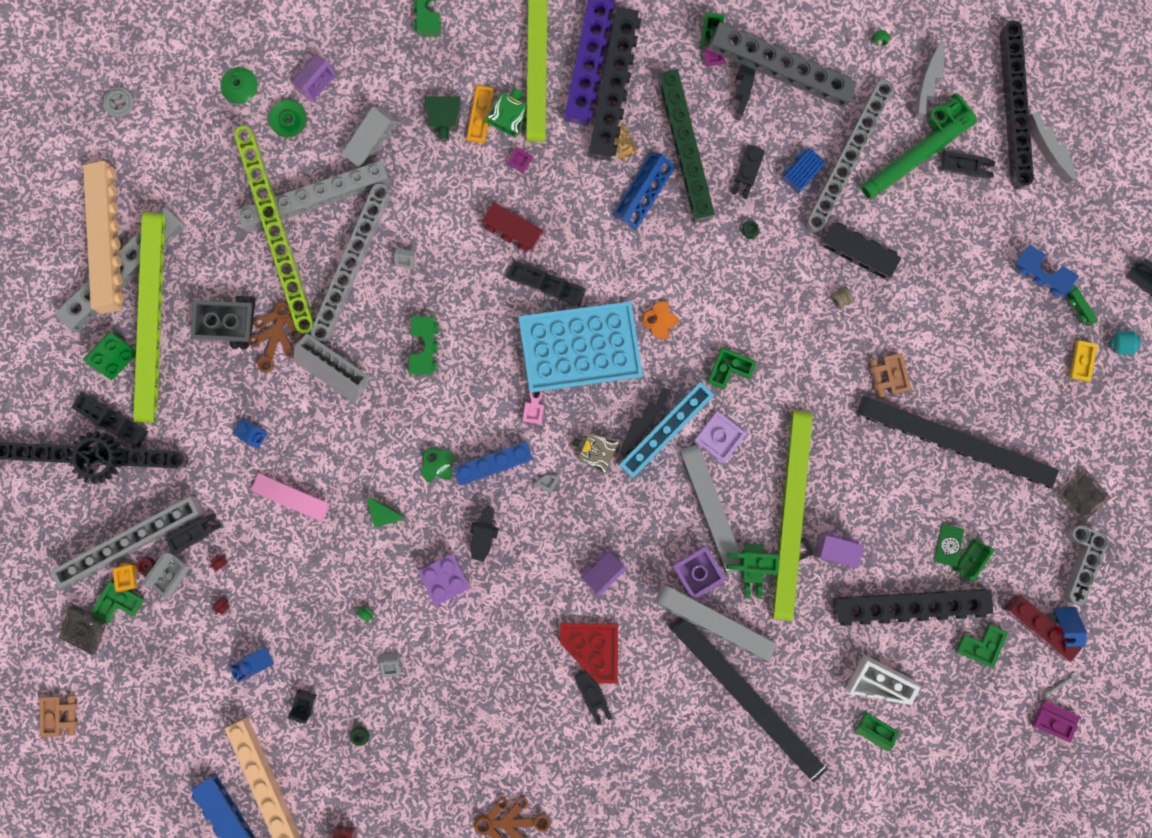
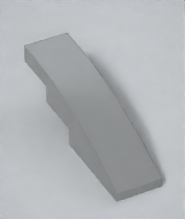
M941 41L935 48L925 68L916 98L914 119H922L926 115L927 101L930 102L935 96V84H938L943 79L945 41Z
M1040 112L1032 113L1029 116L1030 130L1043 156L1066 184L1075 181L1077 177L1066 143L1058 145L1053 127L1045 129Z

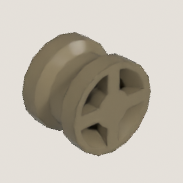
M846 286L842 287L839 292L831 293V298L839 310L843 309L846 304L854 303V298Z

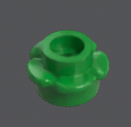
M878 30L872 37L874 45H878V41L883 40L880 46L888 45L891 39V35L886 30Z
M365 605L363 608L358 607L357 616L367 623L371 618L374 619L372 610Z

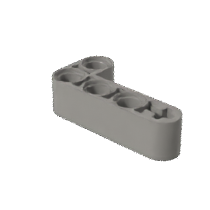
M1073 525L1067 529L1066 536L1069 541L1080 545L1081 548L1063 596L1067 602L1081 605L1086 602L1108 546V538L1106 535L1088 527ZM1077 530L1080 531V537L1078 539L1075 536V532ZM1095 537H1097L1098 544L1096 546L1093 543ZM1088 555L1091 556V562L1089 564L1086 561ZM1081 573L1084 574V580L1082 582L1079 579Z

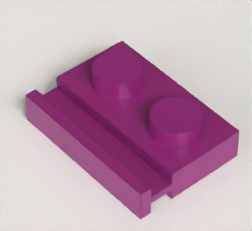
M1042 700V706L1039 708L1032 726L1071 743L1078 726L1077 723L1081 717Z

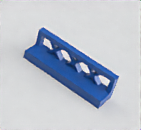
M650 152L613 211L612 216L625 221L631 228L637 230L676 166L663 154ZM664 163L668 168L664 174H661V167ZM656 179L657 186L654 190H651V183ZM646 195L647 202L641 206V199ZM637 211V218L632 222L629 218L633 212Z

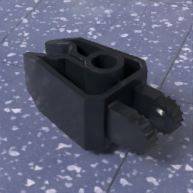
M486 506L482 512L481 519L478 518L471 525L470 533L473 534L470 551L471 557L474 560L484 561L491 550L493 538L497 539L499 528L495 527L497 522H493L495 510L491 506Z

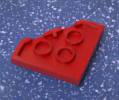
M560 623V644L598 684H618V624Z

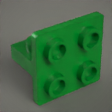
M116 331L113 333L108 332L83 360L101 374L113 380L136 356V350L129 346Z

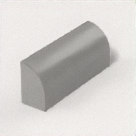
M306 334L295 345L293 356L295 363L354 404L357 402L368 385L370 377L309 334Z

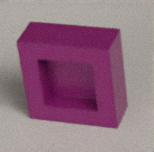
M704 47L706 67L725 65V57L707 50V47Z
M516 147L507 165L524 174L533 160V156Z

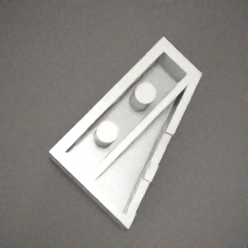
M864 654L850 678L846 690L849 695L867 696V698H879L911 705L920 690V686L915 680Z

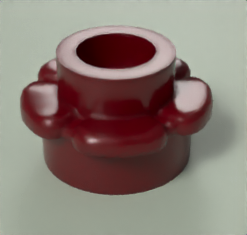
M216 555L210 560L211 565L209 568L212 567L214 571H217L228 563L225 559L226 556Z
M142 557L137 563V570L141 575L147 576L156 562L149 557Z
M221 597L211 608L215 611L214 614L220 613L222 615L229 608L227 604L229 600Z

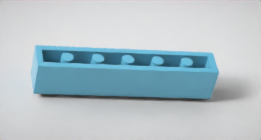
M702 382L698 383L619 466L631 478H634L713 398L714 394Z

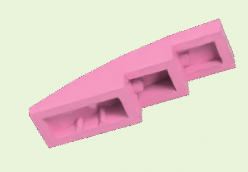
M258 473L251 489L252 492L322 522L330 506L328 502Z

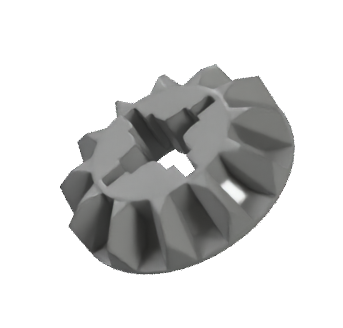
M113 88L106 93L103 105L106 112L111 116L123 118L125 115H130V111L134 108L135 100L128 90ZM121 99V101L125 105H120L117 108V105L113 101H119Z

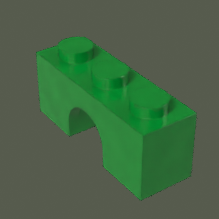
M442 0L414 1V12L417 13V19H414L413 26L414 31H417L419 37H441L440 12H430L427 10V6L432 1Z
M411 316L410 335L415 338H422L425 341V349L420 354H409L408 374L433 376L434 372H437L438 363L437 360H434V354L438 353V341H435V334H439V322H436L435 317Z

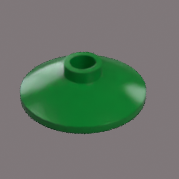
M235 67L223 75L220 88L223 96L228 101L242 104L250 101L255 96L258 82L256 76L249 69ZM240 81V85L235 86V82Z
M283 100L276 103L269 113V124L272 130L282 137L290 138L297 136L304 130L307 123V114L304 108L293 100ZM287 118L293 119L290 124L286 123Z

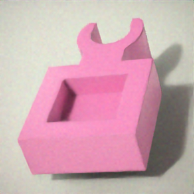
M542 391L538 398H534L533 393H530L531 403L525 402L523 422L542 425L544 405L539 404L543 396Z

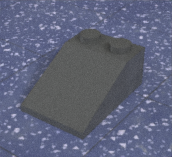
M193 300L191 339L202 342H250L252 303Z

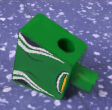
M513 88L510 95L502 93L483 122L516 138L521 130L526 110V104L520 101L523 92Z

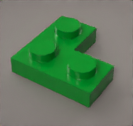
M111 580L106 585L90 616L105 624H109L117 609H120L134 617L137 615L145 598L130 590L115 592L114 581Z
M988 624L981 642L963 634L956 653L994 669L1008 632Z

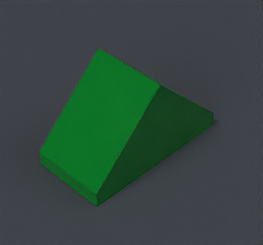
M705 13L699 49L708 47L714 28L719 22H724L725 14Z
M374 498L367 500L374 527L401 521L405 518L402 514Z

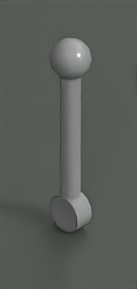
M1075 672L1071 673L1070 677L1050 690H1044L1043 695L1050 697L1051 693L1071 680H1077L1079 678L1078 674Z

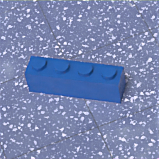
M526 441L453 468L459 485L463 486L533 461V457Z
M216 774L191 790L193 800L201 806L203 816L211 822L217 837L256 838Z

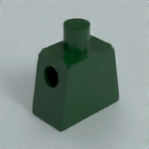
M424 96L430 130L438 131V141H449V131H458L462 108L461 96Z

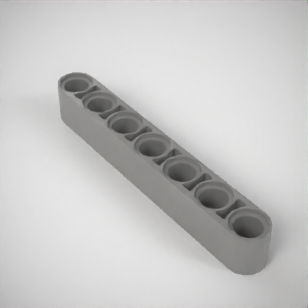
M696 444L680 450V455L684 459V466L691 478L694 492L696 491L700 508L703 509L705 514V521L711 530L713 542L718 548L721 563L724 564L725 573L729 575L740 571L726 569V565L735 564L740 566L741 558L727 557V552L740 553L700 447Z
M662 584L654 603L756 658L768 663L770 662L777 646L776 643Z

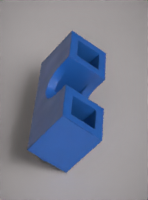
M1029 244L1015 262L1016 271L1024 277L1027 275L1031 277L1037 286L1048 288L1049 293L1056 298L1062 297L1064 299L1079 281V275L1063 265L1056 273L1047 274L1043 272L1041 265L1046 260V254Z

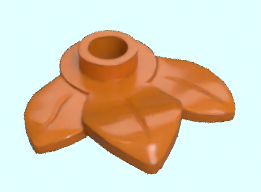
M658 302L653 306L652 310H647L642 315V324L646 328L651 329L652 334L659 339H669L668 329L674 327L680 321L675 314L668 312L669 302ZM649 316L654 317L655 321L653 323L648 322L647 318Z

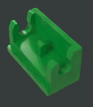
M973 538L959 558L957 567L954 566L952 570L966 580L974 582L995 549L983 544V541Z

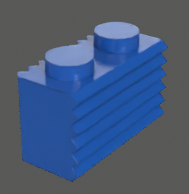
M808 148L805 152L801 150L795 157L796 163L793 166L789 164L782 172L785 174L782 180L798 194L826 163L811 148Z

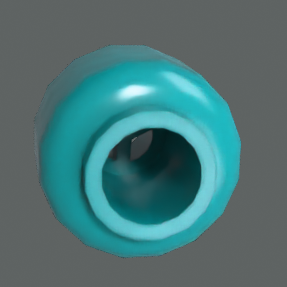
M1133 330L1117 331L1114 337L1110 338V349H1114L1117 355H1134L1141 348V337Z

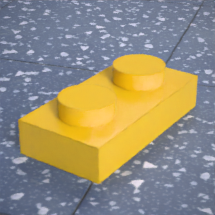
M1080 340L1076 341L1070 379L1091 382L1098 344Z

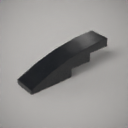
M742 64L735 78L742 81L735 95V99L741 102L733 117L739 121L750 98L755 78V70Z
M514 260L506 276L511 281L580 307L586 292L584 287Z
M662 388L656 405L648 403L641 420L634 417L619 454L624 455L652 425L670 392L669 389Z
M82 391L71 407L98 426L104 427L114 435L121 437L138 448L149 432L134 421Z

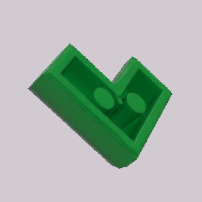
M721 347L707 384L725 390L731 373L750 379L757 361Z

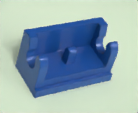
M1076 607L1054 608L1053 613L1057 617L1055 622L1060 624L1064 638H1074L1073 641H1065V645L1085 648L1087 631Z

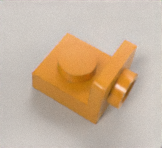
M128 562L119 564L118 568H113L115 592L137 588L135 572L137 566Z

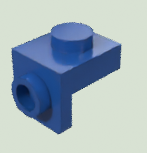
M243 417L232 432L243 442L255 448L260 447L268 434L265 430Z

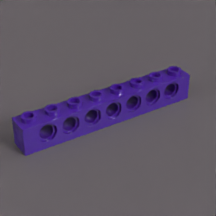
M588 0L564 121L587 126V121L592 119L593 109H590L591 102L596 100L597 91H594V86L599 84L601 73L597 71L598 67L603 65L604 55L601 52L602 48H606L608 37L605 36V32L610 30L612 19L608 17L609 12L614 11V0ZM600 10L604 12V14L598 16L595 14V12ZM597 28L600 30V32L594 34L591 32V30ZM594 46L597 50L590 52L587 48ZM586 64H590L593 66V68L591 70H586L584 66ZM583 82H587L590 86L588 88H582L580 84ZM579 100H583L586 102V104L584 106H578L576 102Z

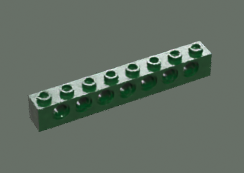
M674 69L659 73L658 82L694 224L712 220L715 213L679 71Z

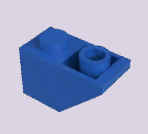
M264 647L230 665L231 674L239 683L274 665V662L267 648Z

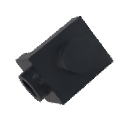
M298 689L293 707L288 714V719L306 724L312 714L317 695Z

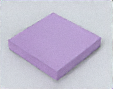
M716 410L693 441L724 464L747 433Z

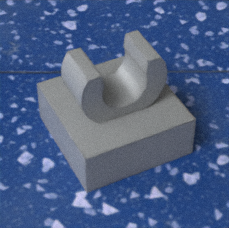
M404 245L396 248L395 266L414 269V247L411 250L404 249Z

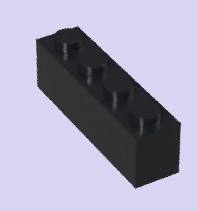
M833 222L820 244L821 247L885 280H889L902 258L898 256L896 251L892 249L886 250L877 241H869L863 238V234L848 230L847 226L842 223Z

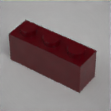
M495 202L492 203L482 220L485 226L484 229L487 232L500 234L503 241L509 244L514 242L518 245L517 248L525 253L528 251L532 253L543 235L541 228Z

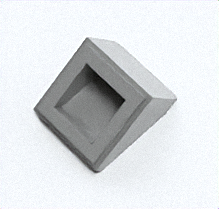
M399 652L380 654L379 666L382 677L401 675Z

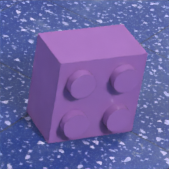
M825 532L824 535H818L813 556L859 568L864 545H860L859 540L849 537H843L842 540L838 534Z
M707 546L700 547L671 565L688 595L693 600L726 581Z
M455 553L418 571L435 606L472 587Z

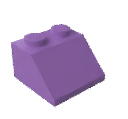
M315 55L306 62L305 68L301 72L295 74L291 84L312 103L336 76V73L329 61Z
M603 551L596 558L598 562L593 567L589 565L582 572L584 574L582 579L598 596L627 569L610 551L607 553Z

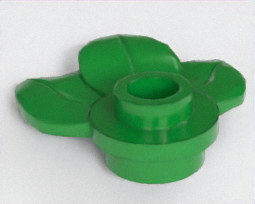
M435 447L427 448L423 453L424 464L421 468L424 479L428 483L432 482L436 476L441 479L450 480L452 477L450 464L457 460L456 456L449 450L440 451ZM431 453L436 455V459L433 461L429 459Z

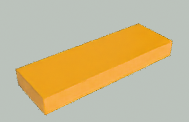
M476 85L466 141L485 144L488 124L483 121L492 108L495 88Z

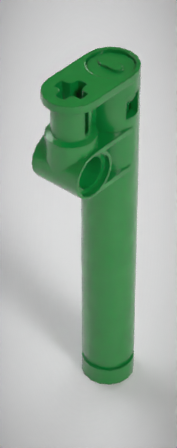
M958 93L952 94L949 101L935 107L927 115V123L933 130L931 134L860 185L861 191L868 200L874 199L878 194H881L977 123L976 115ZM934 114L939 115L940 120H936Z

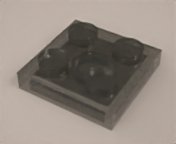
M1083 469L1056 493L1058 498L1080 523H1084L1111 499L1108 493L1086 469Z
M72 604L68 607L58 638L93 655L97 652L107 621Z

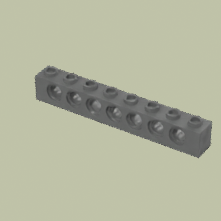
M718 23L713 30L707 50L842 108L851 102L857 81L852 80L848 75H840L832 68H824L813 60L801 58L797 53L785 51L781 46L769 44L763 38H755L747 31H739L732 28L728 23ZM728 39H732L734 45L730 44ZM746 46L751 49V52L747 51ZM763 53L768 56L769 60L764 58ZM780 61L784 62L786 67H783ZM797 68L802 71V74L798 72ZM814 76L819 78V82L815 80ZM831 83L836 86V89L832 87Z

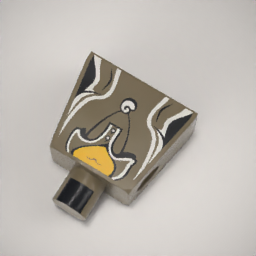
M589 433L586 440L575 436L571 447L581 451L578 459L605 475L619 441Z

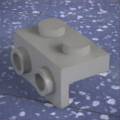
M164 551L147 574L143 584L152 587L163 598L169 599L190 569V566L179 556Z

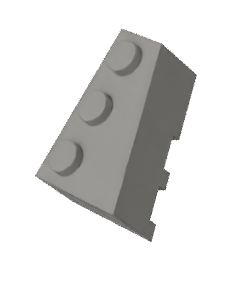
M369 108L364 114L365 119L354 129L355 134L343 147L342 155L359 168L370 163L379 152V147L385 138L388 140L392 136L389 132L396 124L400 126L402 123L385 108Z

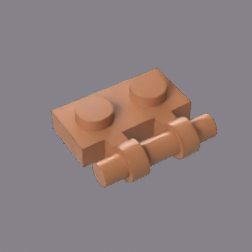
M902 353L883 357L884 365L882 366L878 365L877 359L870 360V373L873 374L875 382L873 386L874 390L877 391L878 398L886 396L885 388L890 389L891 395L911 390ZM885 371L888 381L885 383L882 382L880 373Z
M75 695L67 696V703L63 704L62 696L40 697V737L61 736L62 728H67V736L75 735V728L78 727V721H75V710L78 709V703H75ZM62 711H67V721H62Z

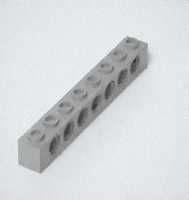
M381 160L276 196L282 219L286 220L370 191L376 184L388 185L391 182L385 165ZM256 203L236 210L241 226L245 231L251 232L263 227ZM272 207L266 208L265 214L267 217L270 218L274 215Z
M166 207L156 212L165 214L164 248L186 227ZM141 231L127 240V244L122 249H119L123 265L121 271L123 278L122 289L139 273ZM136 251V257L131 260V254ZM89 278L85 281L86 284L81 289L74 291L71 298L67 302L62 303L54 314L70 331L76 333L98 313L91 309ZM81 305L80 312L76 313V307Z
M190 496L50 572L59 589L69 587L204 515L205 511L197 496Z

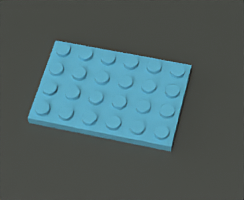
M631 302L518 316L529 393L643 377Z

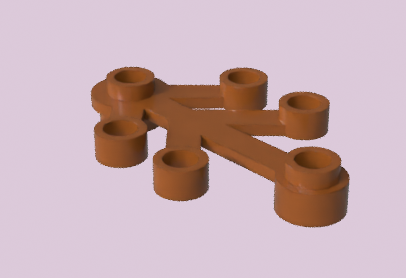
M286 301L279 302L275 306L274 312L263 318H257L254 321V326L261 330V328L264 329L267 323L276 320L274 327L257 336L250 337L249 344L254 348L258 347L261 342L271 338L265 357L260 358L257 363L258 369L264 373H269L274 369L273 357L279 340L285 350V356L290 359L294 356V354L292 356L287 354L288 350L293 349L294 351L295 348L291 346L283 331L285 322L291 331L290 336L292 339L298 341L303 336L301 332H299L300 336L298 338L293 336V333L298 330L295 327L288 302ZM282 308H287L286 314L281 313ZM259 320L263 321V326L261 327L257 326ZM253 338L258 340L256 345L251 343ZM265 362L270 363L268 369H265L263 366Z
M520 796L516 800V804L501 820H494L501 810H505L508 807V800L505 797H501L497 800L496 806L487 815L482 814L475 819L474 828L477 833L481 835L488 834L491 838H507L502 837L494 828H502L512 838H528L522 836L515 828L535 827L538 831L543 832L549 828L550 819L546 814H539L536 818L513 819L528 805L527 798ZM501 800H504L506 802L505 807H501L499 805V802ZM519 800H525L526 804L520 806L518 804ZM539 819H545L546 823L544 825H540L538 822ZM486 821L488 825L483 828L480 823Z

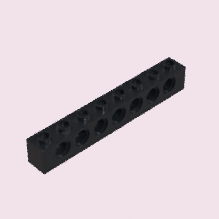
M622 7L616 8L589 158L611 161L612 156L616 157L618 145H614L615 138L620 136L621 127H618V121L623 120L624 109L621 108L622 101L626 102L628 93L624 89L625 84L630 83L631 72H628L629 65L633 66L635 54H631L632 47L636 48L638 36H635V31L640 29L642 19L638 18L639 10ZM623 28H628L630 32L623 33L621 30ZM625 46L627 50L620 51L618 47ZM616 64H621L624 66V68L618 70L614 66ZM618 82L621 86L614 88L611 86V83ZM609 100H614L617 102V104L615 106H610L607 102ZM606 118H611L614 122L612 124H606L604 120ZM607 136L610 138V141L603 143L600 138Z
M989 589L833 598L834 621L840 623L841 626L852 625V622L858 621L859 624L866 625L871 624V621L878 620L879 623H890L892 619H898V622H910V618H917V621H929V617H936V620H948V616H955L956 619L968 618L967 615H975V618L987 617V614H993L992 590ZM972 599L973 607L968 609L967 602ZM953 600L954 608L949 610L948 602ZM933 601L935 608L933 611H929L928 605ZM914 602L916 609L914 612H910L909 605ZM895 603L897 610L891 614L889 608ZM872 605H877L878 611L872 615L870 608ZM853 606H857L859 609L858 614L855 616L851 615V608Z

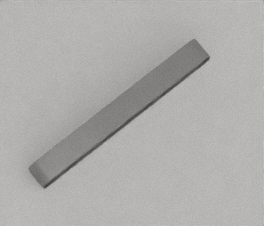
M881 80L873 89L806 221V229L810 233H818L825 226L893 92V85L890 81ZM879 88L884 89L886 94L880 93ZM870 105L877 106L878 111L873 110ZM862 121H867L870 127H865ZM854 137L859 138L861 140V144H857L854 141ZM845 154L852 155L853 160L846 159ZM837 170L843 171L845 177L838 176ZM828 187H834L836 194L830 193ZM820 203H825L828 206V210H822ZM811 220H817L820 226L814 227Z
M379 183L372 187L314 322L311 335L320 343L328 342L334 332L389 203L391 195L384 184ZM383 190L386 192L382 198L377 197L379 191ZM372 208H378V212L375 215H370L369 211ZM370 225V230L366 233H363V226ZM362 242V249L355 250L356 243ZM352 259L355 260V265L351 268H348V261ZM348 277L347 284L340 285L341 278ZM340 294V301L333 303V296ZM333 312V318L328 321L325 320L326 313ZM325 329V336L318 338V331Z

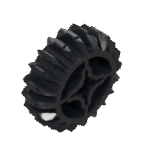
M95 431L93 434L92 432H87L86 437L83 435L79 436L80 442L74 441L73 443L76 447L69 449L73 452V455H69L68 458L73 459V462H70L68 465L71 467L75 466L72 473H78L77 478H84L85 483L90 481L92 484H97L98 481L105 483L106 479H113L112 474H118L115 468L122 467L118 461L124 459L122 456H119V453L123 450L117 449L120 443L113 442V436L108 437L107 433L103 432L100 434L99 431ZM97 442L90 451H85L90 444ZM106 448L108 450L109 458L105 454ZM90 455H95L96 457H98V459H101V460H97V461H96V459H95L93 456H90ZM83 458L86 460V466L84 465ZM106 464V467L101 472L95 474L96 469H99L100 465Z

